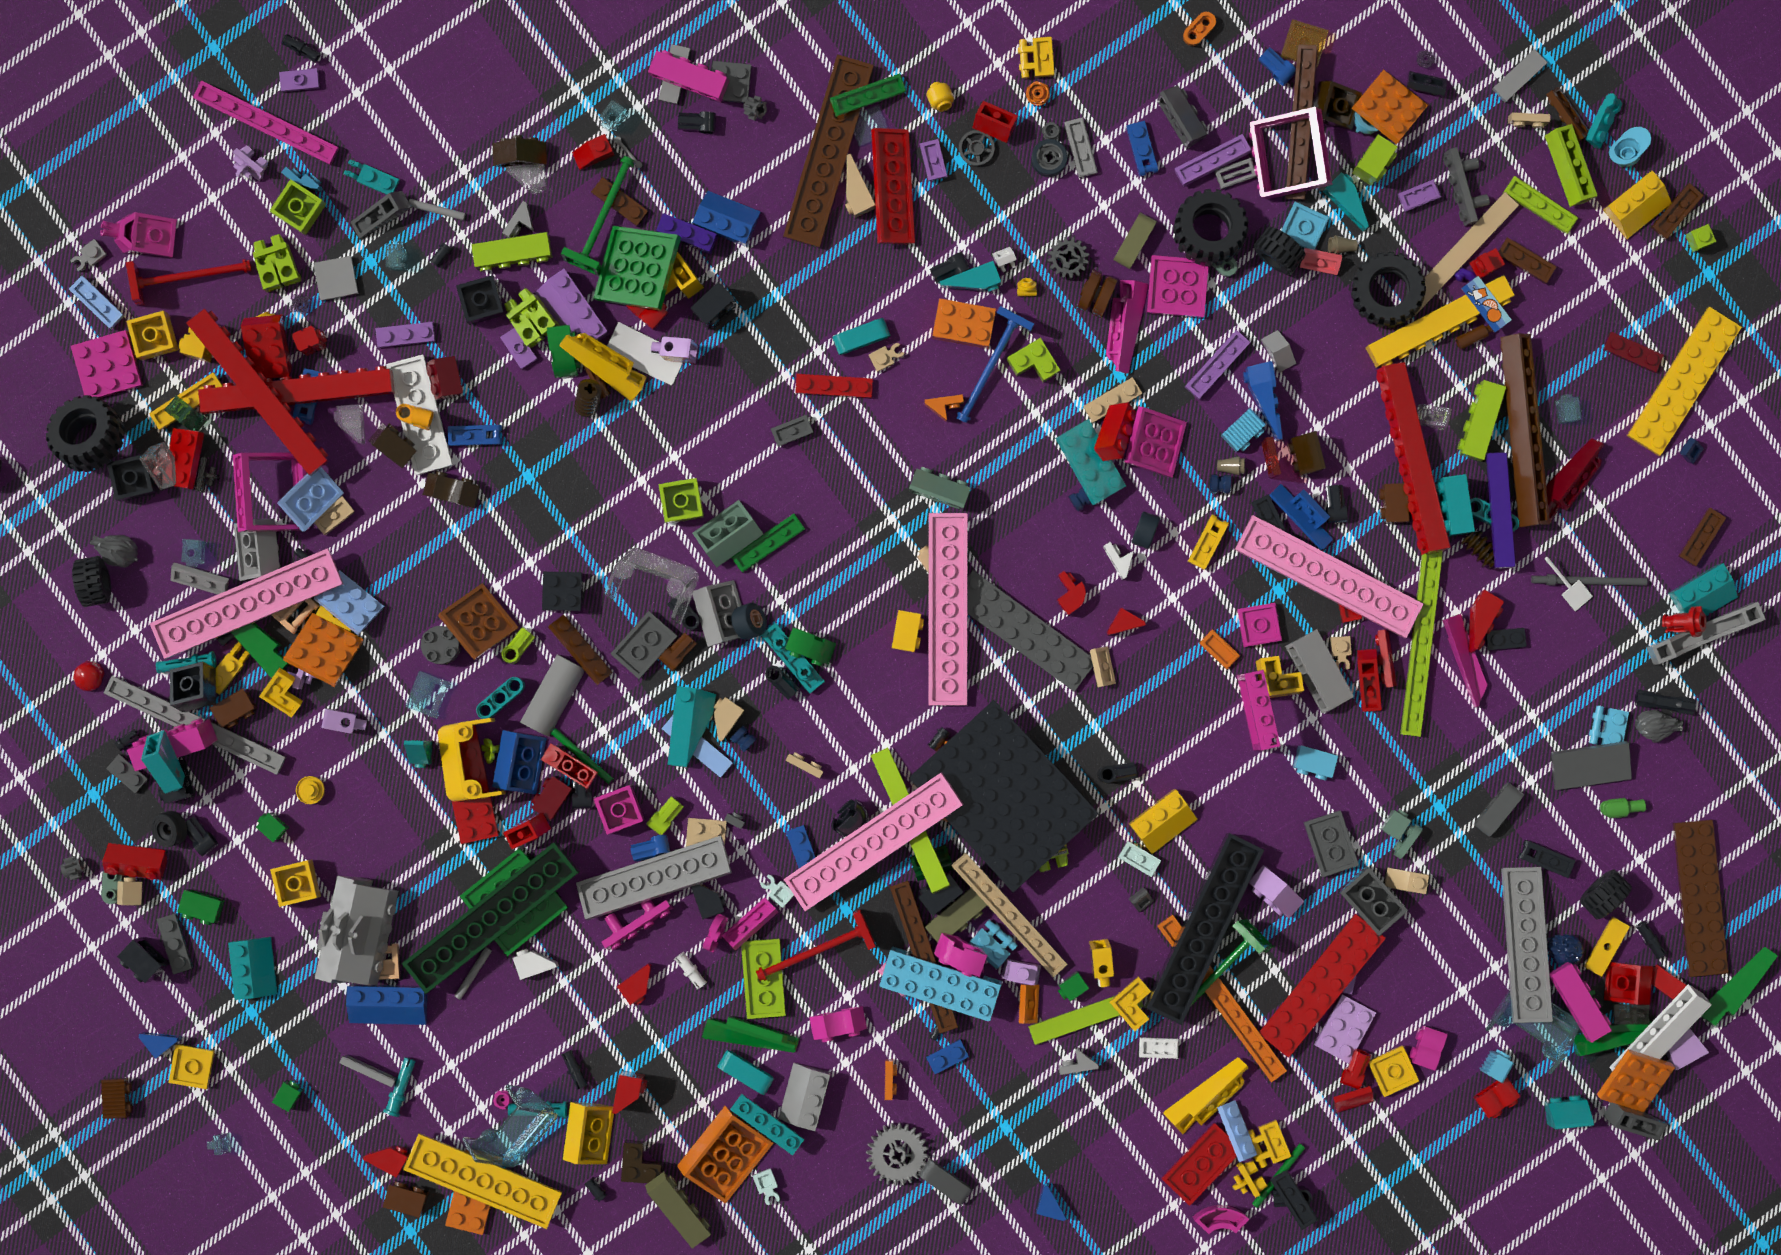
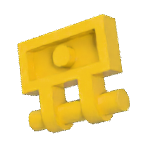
M1052 37L1032 38L1033 46H1027L1026 39L1019 40L1018 54H1020L1021 61L1019 71H1021L1022 78H1029L1030 70H1034L1035 77L1054 76ZM1028 53H1033L1034 63H1028Z
M1277 1120L1259 1126L1260 1135L1255 1136L1253 1129L1248 1130L1257 1153L1254 1159L1258 1162L1260 1168L1267 1166L1266 1158L1270 1157L1274 1164L1291 1157ZM1264 1141L1267 1151H1261L1259 1142Z

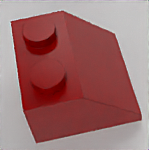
M1610 962L1606 969L1604 1000L1636 1005H1650L1653 966Z
M622 1071L619 1074L612 1110L613 1114H617L646 1092L648 1080H644V1074Z

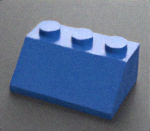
M707 191L692 223L695 226L716 233L719 237L747 247L761 212Z
M503 730L492 787L536 794L542 766L541 758L544 755L547 738Z

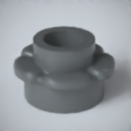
M1049 122L1046 126H1043L1042 134H1044L1043 137L1045 139L1057 140L1059 138L1061 130L1054 122Z

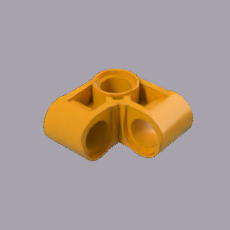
M401 404L397 407L396 416L399 420L421 429L430 430L435 412L408 404ZM408 408L410 415L407 418H402L401 411Z

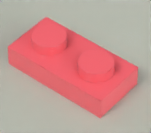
M1304 248L1306 255L1300 263V268L1334 275L1338 274L1342 255Z

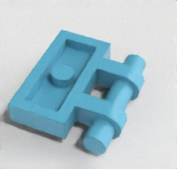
M1596 706V711L1592 716L1594 721L1592 730L1589 732V736H1591L1589 743L1597 745L1598 737L1603 738L1601 745L1623 742L1629 712L1608 708L1607 715H1604V707ZM1601 721H1606L1604 732H1600Z
M989 919L984 924L990 929L988 933L981 928L969 944L982 948L988 955L986 960L998 969L1010 955L1005 948L1008 946L1013 951L1018 945L1013 941L1014 938L1010 935L1007 936L997 923L994 924ZM994 934L1003 941L1001 944L992 938Z

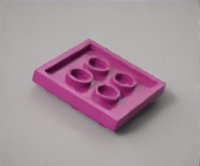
M1152 255L1147 313L1204 318L1208 266H1205L1203 262H1200V265L1194 263L1195 259L1192 258L1188 260L1187 258Z
M127 330L71 346L84 395L102 398L143 386Z
M1138 406L1124 462L1173 478L1187 422Z

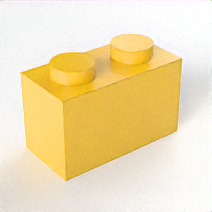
M898 610L892 649L909 652L919 649L921 638L917 637L918 630H922L924 619L920 618L921 614Z

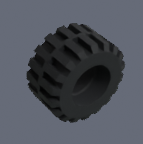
M1267 227L1253 245L1255 252L1265 263L1286 275H1291L1306 255L1302 247L1293 238L1273 227Z
M100 556L75 560L72 568V578L75 593L81 605L88 607L109 603L111 581L103 559Z
M1615 869L1610 870L1599 877L1584 892L1580 903L1598 920L1614 911L1630 894L1632 886Z

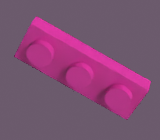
M764 897L727 930L722 937L736 951L775 916L778 911Z

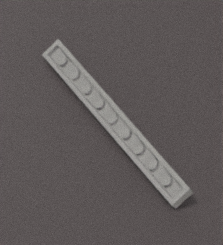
M111 676L104 691V694L174 727L183 723L187 725L195 719L202 718L189 711L181 712L170 706V702L115 676ZM211 722L218 739L213 745L276 775L279 774L285 762V756Z

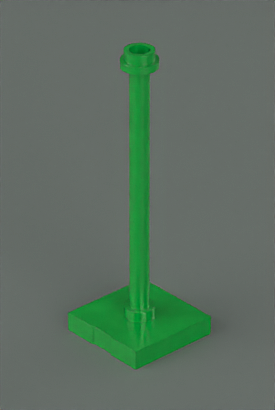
M627 156L620 160L622 166L583 251L577 253L564 247L561 253L565 262L598 277L601 265L599 262L591 259L589 254L629 167H634V160Z
M1248 919L1238 920L1233 925L1242 935L1244 941L1200 985L1191 1006L1249 946H1252L1259 954L1270 952L1274 947Z

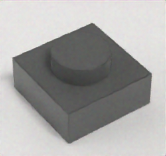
M735 812L732 815L728 813L724 821L739 829H742L745 821L742 820L743 816Z

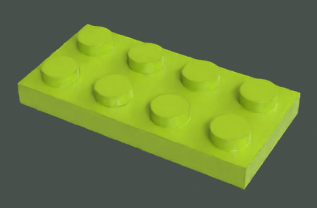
M780 938L746 941L741 945L747 1019L786 1016L782 970L767 976L766 981H760L756 973L759 967L766 969L781 962Z

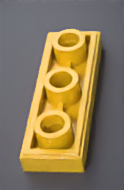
M1611 917L1584 967L1602 977L1630 926ZM1606 943L1609 945L1607 950L1604 949Z

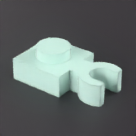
M768 874L767 877L771 880V884L765 885L761 882L760 885L764 889H770L771 893L768 896L783 908L794 894L782 881L776 884L774 877Z
M769 1168L753 1175L759 1194L764 1192L766 1194L765 1203L770 1205V1196H774L778 1202L780 1200L779 1194L773 1190L778 1185L772 1169Z

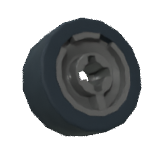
M1054 139L1040 141L1034 147L1031 155L1032 166L1039 175L1044 177L1059 175L1066 166L1067 151L1059 141ZM1047 155H1051L1053 157V159L1050 160V162H1047Z

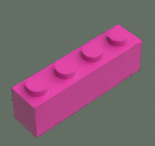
M665 50L655 52L648 70L650 76L722 102L729 84L725 73L719 70L712 72L708 70L707 66L700 63L696 66L684 57H680V59L675 58L672 53Z
M1567 962L1550 972L1549 977L1586 1040L1592 1043L1612 1031L1609 1027L1611 1023L1606 1015L1601 1014L1599 1010L1601 1006L1597 999L1591 997L1589 985L1586 981L1582 982L1579 977L1581 972L1578 967Z

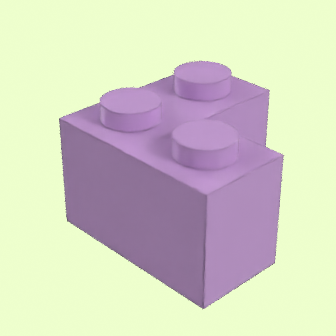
M1264 865L1249 881V884L1253 887L1251 891L1259 898L1264 896L1265 899L1263 901L1279 916L1284 914L1287 918H1290L1304 902L1284 881Z

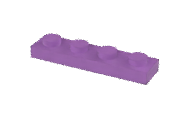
M1243 134L1176 167L1175 173L1183 187L1250 154L1251 148Z
M1235 330L1187 383L1185 388L1199 400L1249 345L1250 341Z

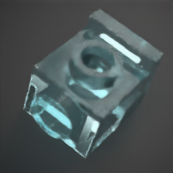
M611 100L599 116V120L602 122L600 125L609 132L611 129L616 132L629 113L621 105ZM611 116L617 117L614 122L610 121Z
M391 241V244H386V268L388 270H408V266L404 263V261H407V250L404 249L403 242Z
M182 539L181 562L186 563L188 567H198V564H204L206 542ZM190 550H194L192 557L189 556Z

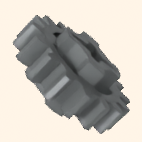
M1064 237L1063 242L1058 239L1056 241L1057 246L1051 245L1054 251H1048V255L1052 258H1049L1047 262L1053 264L1050 270L1056 269L1055 275L1057 276L1061 273L1063 279L1066 275H1069V278L1072 279L1074 273L1078 277L1080 275L1079 270L1085 271L1083 264L1088 265L1089 262L1085 260L1089 253H1084L1087 247H1081L1080 240L1075 243L1074 237H1072L1071 241H1068L1067 237ZM1067 246V249L1064 251H1058L1061 247ZM1074 248L1079 251L1080 256L1076 255ZM1067 254H1070V258H1072L1069 262H1066L1065 257ZM1056 260L1061 262L1062 268L1058 266ZM1072 265H1078L1075 269L1069 270V267Z

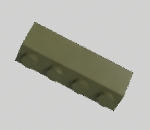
M970 887L931 920L925 928L938 942L941 933L952 935L957 930L959 932L963 931L968 926L967 922L971 918L976 920L983 914L982 909L988 905Z
M663 1172L645 1185L647 1193L690 1247L694 1248L711 1235L709 1231L710 1224L705 1217L701 1218L698 1215L700 1212L694 1203L690 1205L687 1201L688 1196L682 1189L678 1190L674 1178L671 1175L668 1177Z

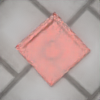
M1273 436L1267 437L1261 444L1268 476L1271 479L1281 475L1274 438Z

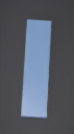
M673 715L662 727V730L670 736ZM701 737L693 755L721 778L733 762Z

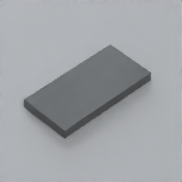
M1628 741L1551 752L1555 790L1632 779Z

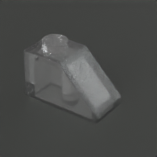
M544 164L505 167L506 172L528 192L531 191V194H541L543 190H547L546 167Z
M337 406V411H334L335 423H338V426L356 442L365 445L363 406Z
M165 442L150 446L139 458L160 490L174 486L176 484L175 457Z

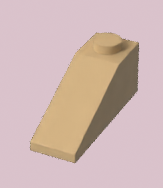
M848 154L847 204H845L849 215L853 214L856 218L875 209V203L851 154Z

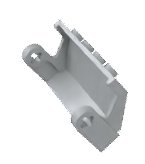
M337 876L331 907L320 922V925H324V929L318 930L322 947L315 979L329 983L351 982L363 985H378L380 973L383 969L384 955L388 948L387 941L392 930L391 923L396 912V901L399 891L373 887V880Z

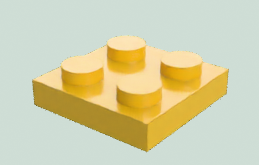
M176 1044L168 1083L208 1089L215 1050Z
M1402 1045L1368 1062L1383 1097L1419 1082Z

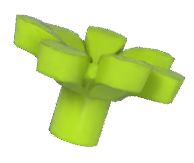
M484 739V745H481V750L485 751L484 758L489 764L493 762L495 753L499 752L500 745L494 746L490 739Z

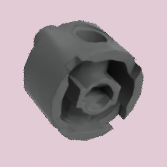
M446 626L430 628L423 634L421 639L423 655L428 661L435 664H449L455 661L462 650L461 643Z

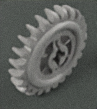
M899 1122L897 1128H895L894 1124L890 1123V1129L883 1125L884 1132L876 1130L878 1137L871 1136L874 1143L867 1144L872 1148L866 1151V1154L872 1155L866 1159L867 1162H873L869 1169L876 1168L873 1175L881 1174L879 1181L887 1178V1185L891 1180H893L894 1186H897L898 1181L904 1186L905 1179L912 1183V1176L918 1179L917 1171L920 1172L922 1170L921 1165L925 1166L927 1163L923 1159L929 1158L928 1154L923 1153L929 1149L927 1146H922L926 1139L919 1140L922 1133L915 1135L916 1128L908 1130L909 1124L902 1128ZM895 1140H901L904 1143L902 1146L897 1145ZM892 1143L894 1144L895 1150H897L898 1153L902 1152L901 1162L900 1159H898L897 1157H893L894 1147ZM906 1143L911 1148L912 1154L906 1153L904 1148ZM889 1144L891 1149L889 1152H884L886 1145ZM883 1154L889 1155L891 1161L889 1165L884 1160ZM911 1156V1160L906 1164V1157ZM893 1163L899 1164L900 1168H894L891 1165Z

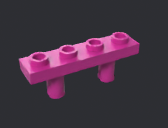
M652 900L640 903L645 911L644 915L625 927H622L614 913L608 915L605 921L613 933L602 941L605 949L615 950L619 948L623 940L634 938L638 935L637 931L640 929H647L654 924L653 921L660 917L662 919L671 913L670 910L673 909L670 902L665 900L658 906H655Z

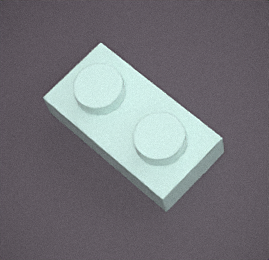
M1129 841L1126 842L1118 856L1121 860L1150 877L1153 876L1161 862L1160 859Z

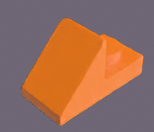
M963 394L925 399V406L944 421H947L945 406H949V409L960 408V404L964 403Z

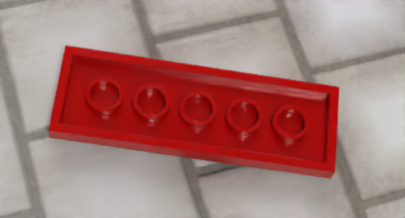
M873 128L871 133L878 244H914L909 129Z
M473 725L472 738L468 741L459 742L465 781H478L481 784L482 793H490L476 725ZM491 796L457 802L452 801L461 844L499 836Z

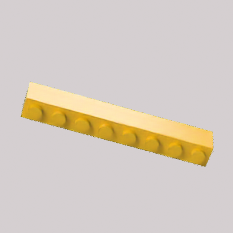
M1504 275L1485 284L1501 307L1511 302L1510 298L1514 296V293ZM1464 295L1368 345L1366 350L1376 368L1391 365L1393 363L1392 359L1398 357L1400 360L1410 355L1408 351L1414 348L1418 351L1427 346L1425 342L1431 339L1435 342L1443 338L1442 333L1448 330L1452 333L1460 329V324L1466 322L1468 325L1477 320L1476 316L1480 312L1467 295Z

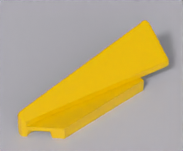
M580 333L575 337L566 335L560 343L562 349L629 401H632L642 390L646 376L631 370L634 362L588 334Z
M1237 1057L1165 1110L1163 1114L1182 1134L1189 1129L1195 1120L1202 1126L1218 1110L1217 1107L1225 1104L1243 1086L1244 1079L1242 1075L1248 1069V1066Z

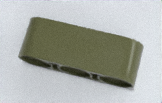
M1140 212L1113 260L1130 269L1157 221Z

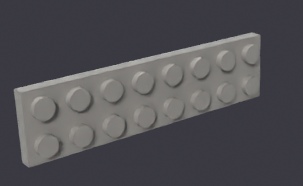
M718 836L577 882L576 885L584 917L586 920H590L731 874L732 871L723 838Z
M1541 867L1502 868L1512 1023L1553 1022Z

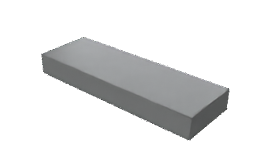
M671 44L670 53L675 58L680 59V57L688 59L690 48ZM663 81L658 100L678 105L681 87Z
M1534 49L1492 90L1506 102L1548 62Z
M1083 117L1064 122L1078 177L1082 178L1097 174Z
M175 562L172 565L171 581L217 595L228 590V578Z
M344 1055L339 1062L390 1087L396 1084V1077L349 1055Z

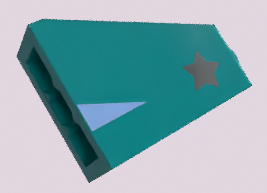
M165 730L147 736L141 758L142 762L165 794L179 790L183 786L185 775Z

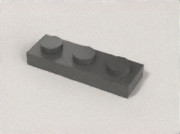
M177 913L156 919L173 974L192 969L193 965Z

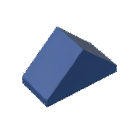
M142 1032L139 1034V1039L154 1058L157 1059L181 1041L182 1036Z
M1043 1184L1036 1213L1065 1221L1066 1216L1048 1184Z

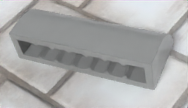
M1317 629L1285 646L1298 671L1301 672L1302 678L1321 713L1330 711L1354 697Z
M556 655L520 722L549 737L585 670L568 659Z

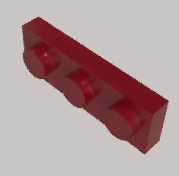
M1614 332L1609 333L1602 349L1653 373L1657 372L1664 356Z

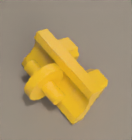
M1253 1160L1244 1164L1242 1162L1236 1164L1244 1179L1241 1180L1238 1174L1235 1175L1236 1183L1232 1186L1233 1189H1240L1245 1194L1248 1192L1245 1187L1247 1184L1255 1198L1260 1196L1259 1192L1266 1188L1267 1184L1262 1176L1254 1181L1250 1178L1249 1175L1258 1171Z

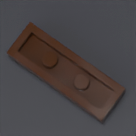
M1557 87L1547 93L1548 101L1558 111L1561 121L1566 123V125L1572 124L1578 142L1586 138L1589 129L1561 88Z
M602 177L591 193L605 203L613 184ZM619 189L611 208L638 227L648 214V210Z
M1688 183L1651 228L1666 240L1704 195Z
M1508 237L1498 251L1502 259L1544 284L1548 282L1556 269L1555 265Z
M1708 508L1678 557L1694 567L1697 566L1726 517L1712 508Z

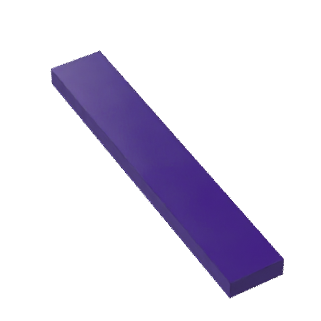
M1487 453L1486 462L1495 568H1514L1515 555L1507 453Z

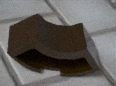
M436 471V474L428 473L422 495L474 508L480 486L473 484L471 479L462 477L460 481L448 478L447 473Z

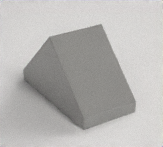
M1278 330L1261 339L1279 373L1296 364L1290 344Z

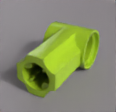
M522 627L508 646L502 650L504 661L509 664L519 662L522 654L536 637ZM510 650L516 652V657L512 660H508L506 657L507 652Z
M671 796L663 807L650 818L647 825L657 834L663 835L684 806Z

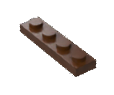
M564 614L548 626L596 685H599L613 673Z

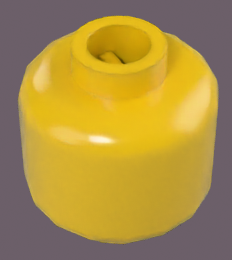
M940 82L930 85L926 96L931 107L940 112L951 108L954 96L949 85Z

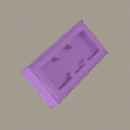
M317 68L279 72L281 92L320 88Z
M1434 179L1398 194L1404 212L1441 197Z
M515 328L500 337L521 370L537 360L531 348L524 344Z

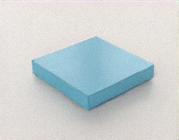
M1294 202L1281 231L1293 238L1303 249L1315 250L1330 217Z

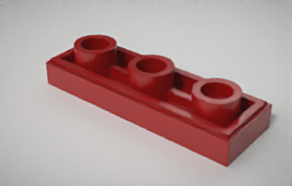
M1378 630V635H1375L1376 645L1380 646L1381 654H1378L1379 664L1383 666L1381 680L1387 688L1397 686L1389 630Z

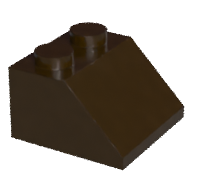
M1319 81L1313 107L1321 109L1323 124L1352 130L1355 121V111L1352 107L1360 99L1362 92L1333 81Z
M1317 431L1289 440L1290 443L1287 444L1289 454H1293L1294 462H1292L1294 473L1298 474V477L1320 472L1326 468Z

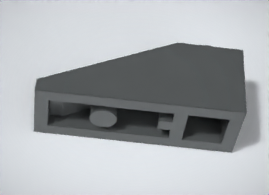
M403 191L391 192L352 220L351 224L360 239L400 217L412 207Z
M1611 1102L1603 1115L1615 1128L1658 1141L1668 1125L1666 1122L1645 1112Z

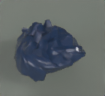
M1574 934L1555 935L1547 938L1549 941L1547 943L1548 955L1552 957L1555 963L1563 965L1569 962L1573 965L1581 960L1584 953L1583 945Z

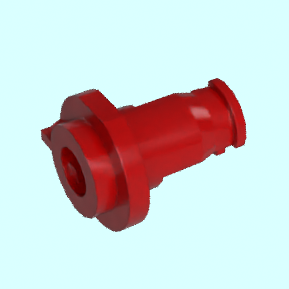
M1702 606L1691 607L1689 613L1664 614L1662 617V627H1667L1665 633L1690 632L1692 637H1700L1702 632L1706 630V616L1702 611Z

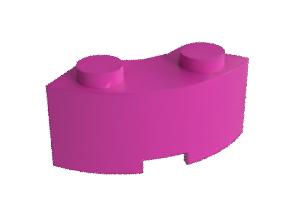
M941 933L934 952L939 958L940 963L962 971V974L969 977L973 975L980 977L988 956L982 948L967 943L959 936Z
M863 1006L809 1017L814 1040L822 1039V1042L834 1040V1036L849 1034V1037L860 1035L861 1030L867 1029Z
M1226 1205L1210 1206L1200 1210L1193 1216L1194 1221L1208 1234L1221 1228L1230 1229L1237 1233L1249 1220L1242 1211Z

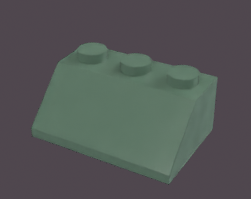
M924 467L916 469L909 492L963 511L971 489L967 487L968 483L957 480V483L950 481L949 476L939 473V476L931 474L932 470Z
M739 500L692 533L716 567L725 563L729 558L763 535Z

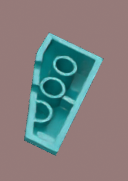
M677 686L667 765L688 766L714 714L716 694L697 688Z

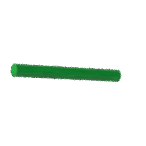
M555 728L551 732V735L583 763L598 772L597 775L609 784L613 780L607 772Z
M1299 1143L1291 1153V1157L1287 1158L1273 1177L1286 1169L1289 1170L1305 1150V1147ZM1271 1180L1268 1182L1267 1187L1261 1191L1260 1196L1253 1201L1252 1204L1256 1208L1260 1207L1275 1188Z

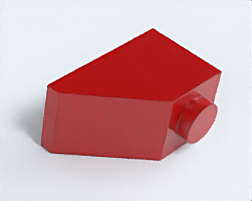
M605 134L587 141L572 152L579 170L615 156Z
M650 963L617 986L629 1005L633 1003L638 1005L646 999L644 995L648 992L652 968Z
M393 1145L367 1153L363 1160L397 1178L410 1154L407 1153L408 1150L404 1147Z

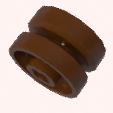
M1093 269L1089 280H1086L1081 291V299L1077 308L1086 312L1091 302H1095L1092 315L1102 318L1118 279L1108 276L1103 286L1099 284L1103 276L1102 272Z

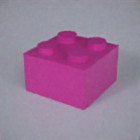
M632 785L593 798L607 835L645 821Z

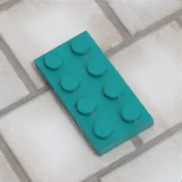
M1087 419L1055 439L1092 505H1095L1126 485L1113 461H1102L1094 450L1098 435L1090 420Z

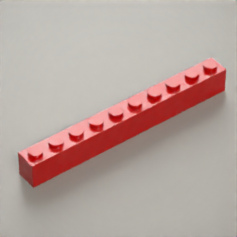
M204 308L186 322L187 325L308 475L312 476L329 462L327 460L329 455L322 447L318 449L314 444L317 440L310 432L306 434L302 429L304 424L298 417L293 418L289 413L292 409L285 401L281 403L277 398L280 394L273 386L271 388L268 387L265 383L267 378L261 371L256 372L253 368L255 363L251 358L243 356L241 353L243 348L237 341H231L229 338L231 334L226 327L218 325L216 321L219 319L212 310L208 312Z
M1405 362L1385 365L1376 370V378L1378 383H1380L1381 399L1385 404V415L1390 424V436L1394 441V452L1399 461V472L1404 482L1403 489L1408 496V509L1412 515V525L1418 539L1417 546L1421 551V555L1441 552L1450 548L1406 365Z
M378 366L372 371H368V368L356 369V372L349 373V370L337 371L335 375L323 372L318 373L317 377L305 374L299 375L298 379H292V377L287 376L280 377V381L267 379L265 382L269 388L273 386L280 394L277 398L281 403L285 401L288 405L395 394L393 371L387 369V366ZM224 383L223 387L216 388L215 385L203 386L204 389H198L200 413L213 414L255 409L234 383Z

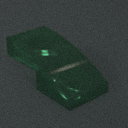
M177 395L164 409L191 431H199L208 420Z

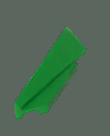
M255 622L231 632L271 679L279 667L285 670L290 665L283 661L284 657L277 652L281 644Z
M1766 947L1760 950L1709 1000L1712 1005L1701 1017L1714 1028L1725 1013L1733 1017L1778 955Z
M730 1015L727 1022L708 1017L702 1035L703 1039L792 1053L796 1051L799 1042L798 1037Z
M1646 1018L1609 1025L1612 1031L1592 1043L1586 1040L1584 1034L1571 1035L1575 1054L1584 1056L1632 1044L1652 1022Z

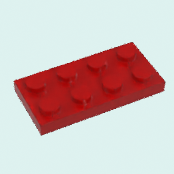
M1214 1122L1161 1178L1189 1206L1237 1157L1229 1136Z

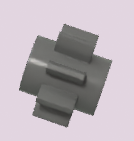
M758 96L754 98L748 97V100L744 103V114L748 115L751 120H756V118L762 119V116L767 112L766 102L762 101V98Z
M75 856L63 859L64 864L60 865L63 876L65 878L70 877V880L81 878V873L85 871L82 860L80 858L75 859Z

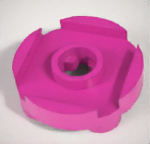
M721 914L716 915L702 948L712 953L715 952L718 946L717 941L719 938L722 939V935L726 931L725 927L729 920L728 917Z

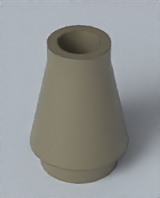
M1336 235L1328 240V251L1333 252V254L1357 251V240Z
M1239 456L1218 460L1217 471L1235 475L1244 474L1245 458H1240Z

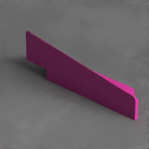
M1120 280V298H1113L1106 356L1109 360L1113 361L1117 372L1129 373L1149 287L1147 283L1135 280Z
M1460 613L1442 621L1474 707H1478L1486 690L1487 683L1475 651L1469 652V635L1467 631L1465 632Z

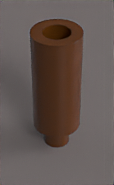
M1482 324L1455 337V342L1458 348L1462 350L1489 337L1488 333L1492 332L1493 329L1489 325L1484 326Z

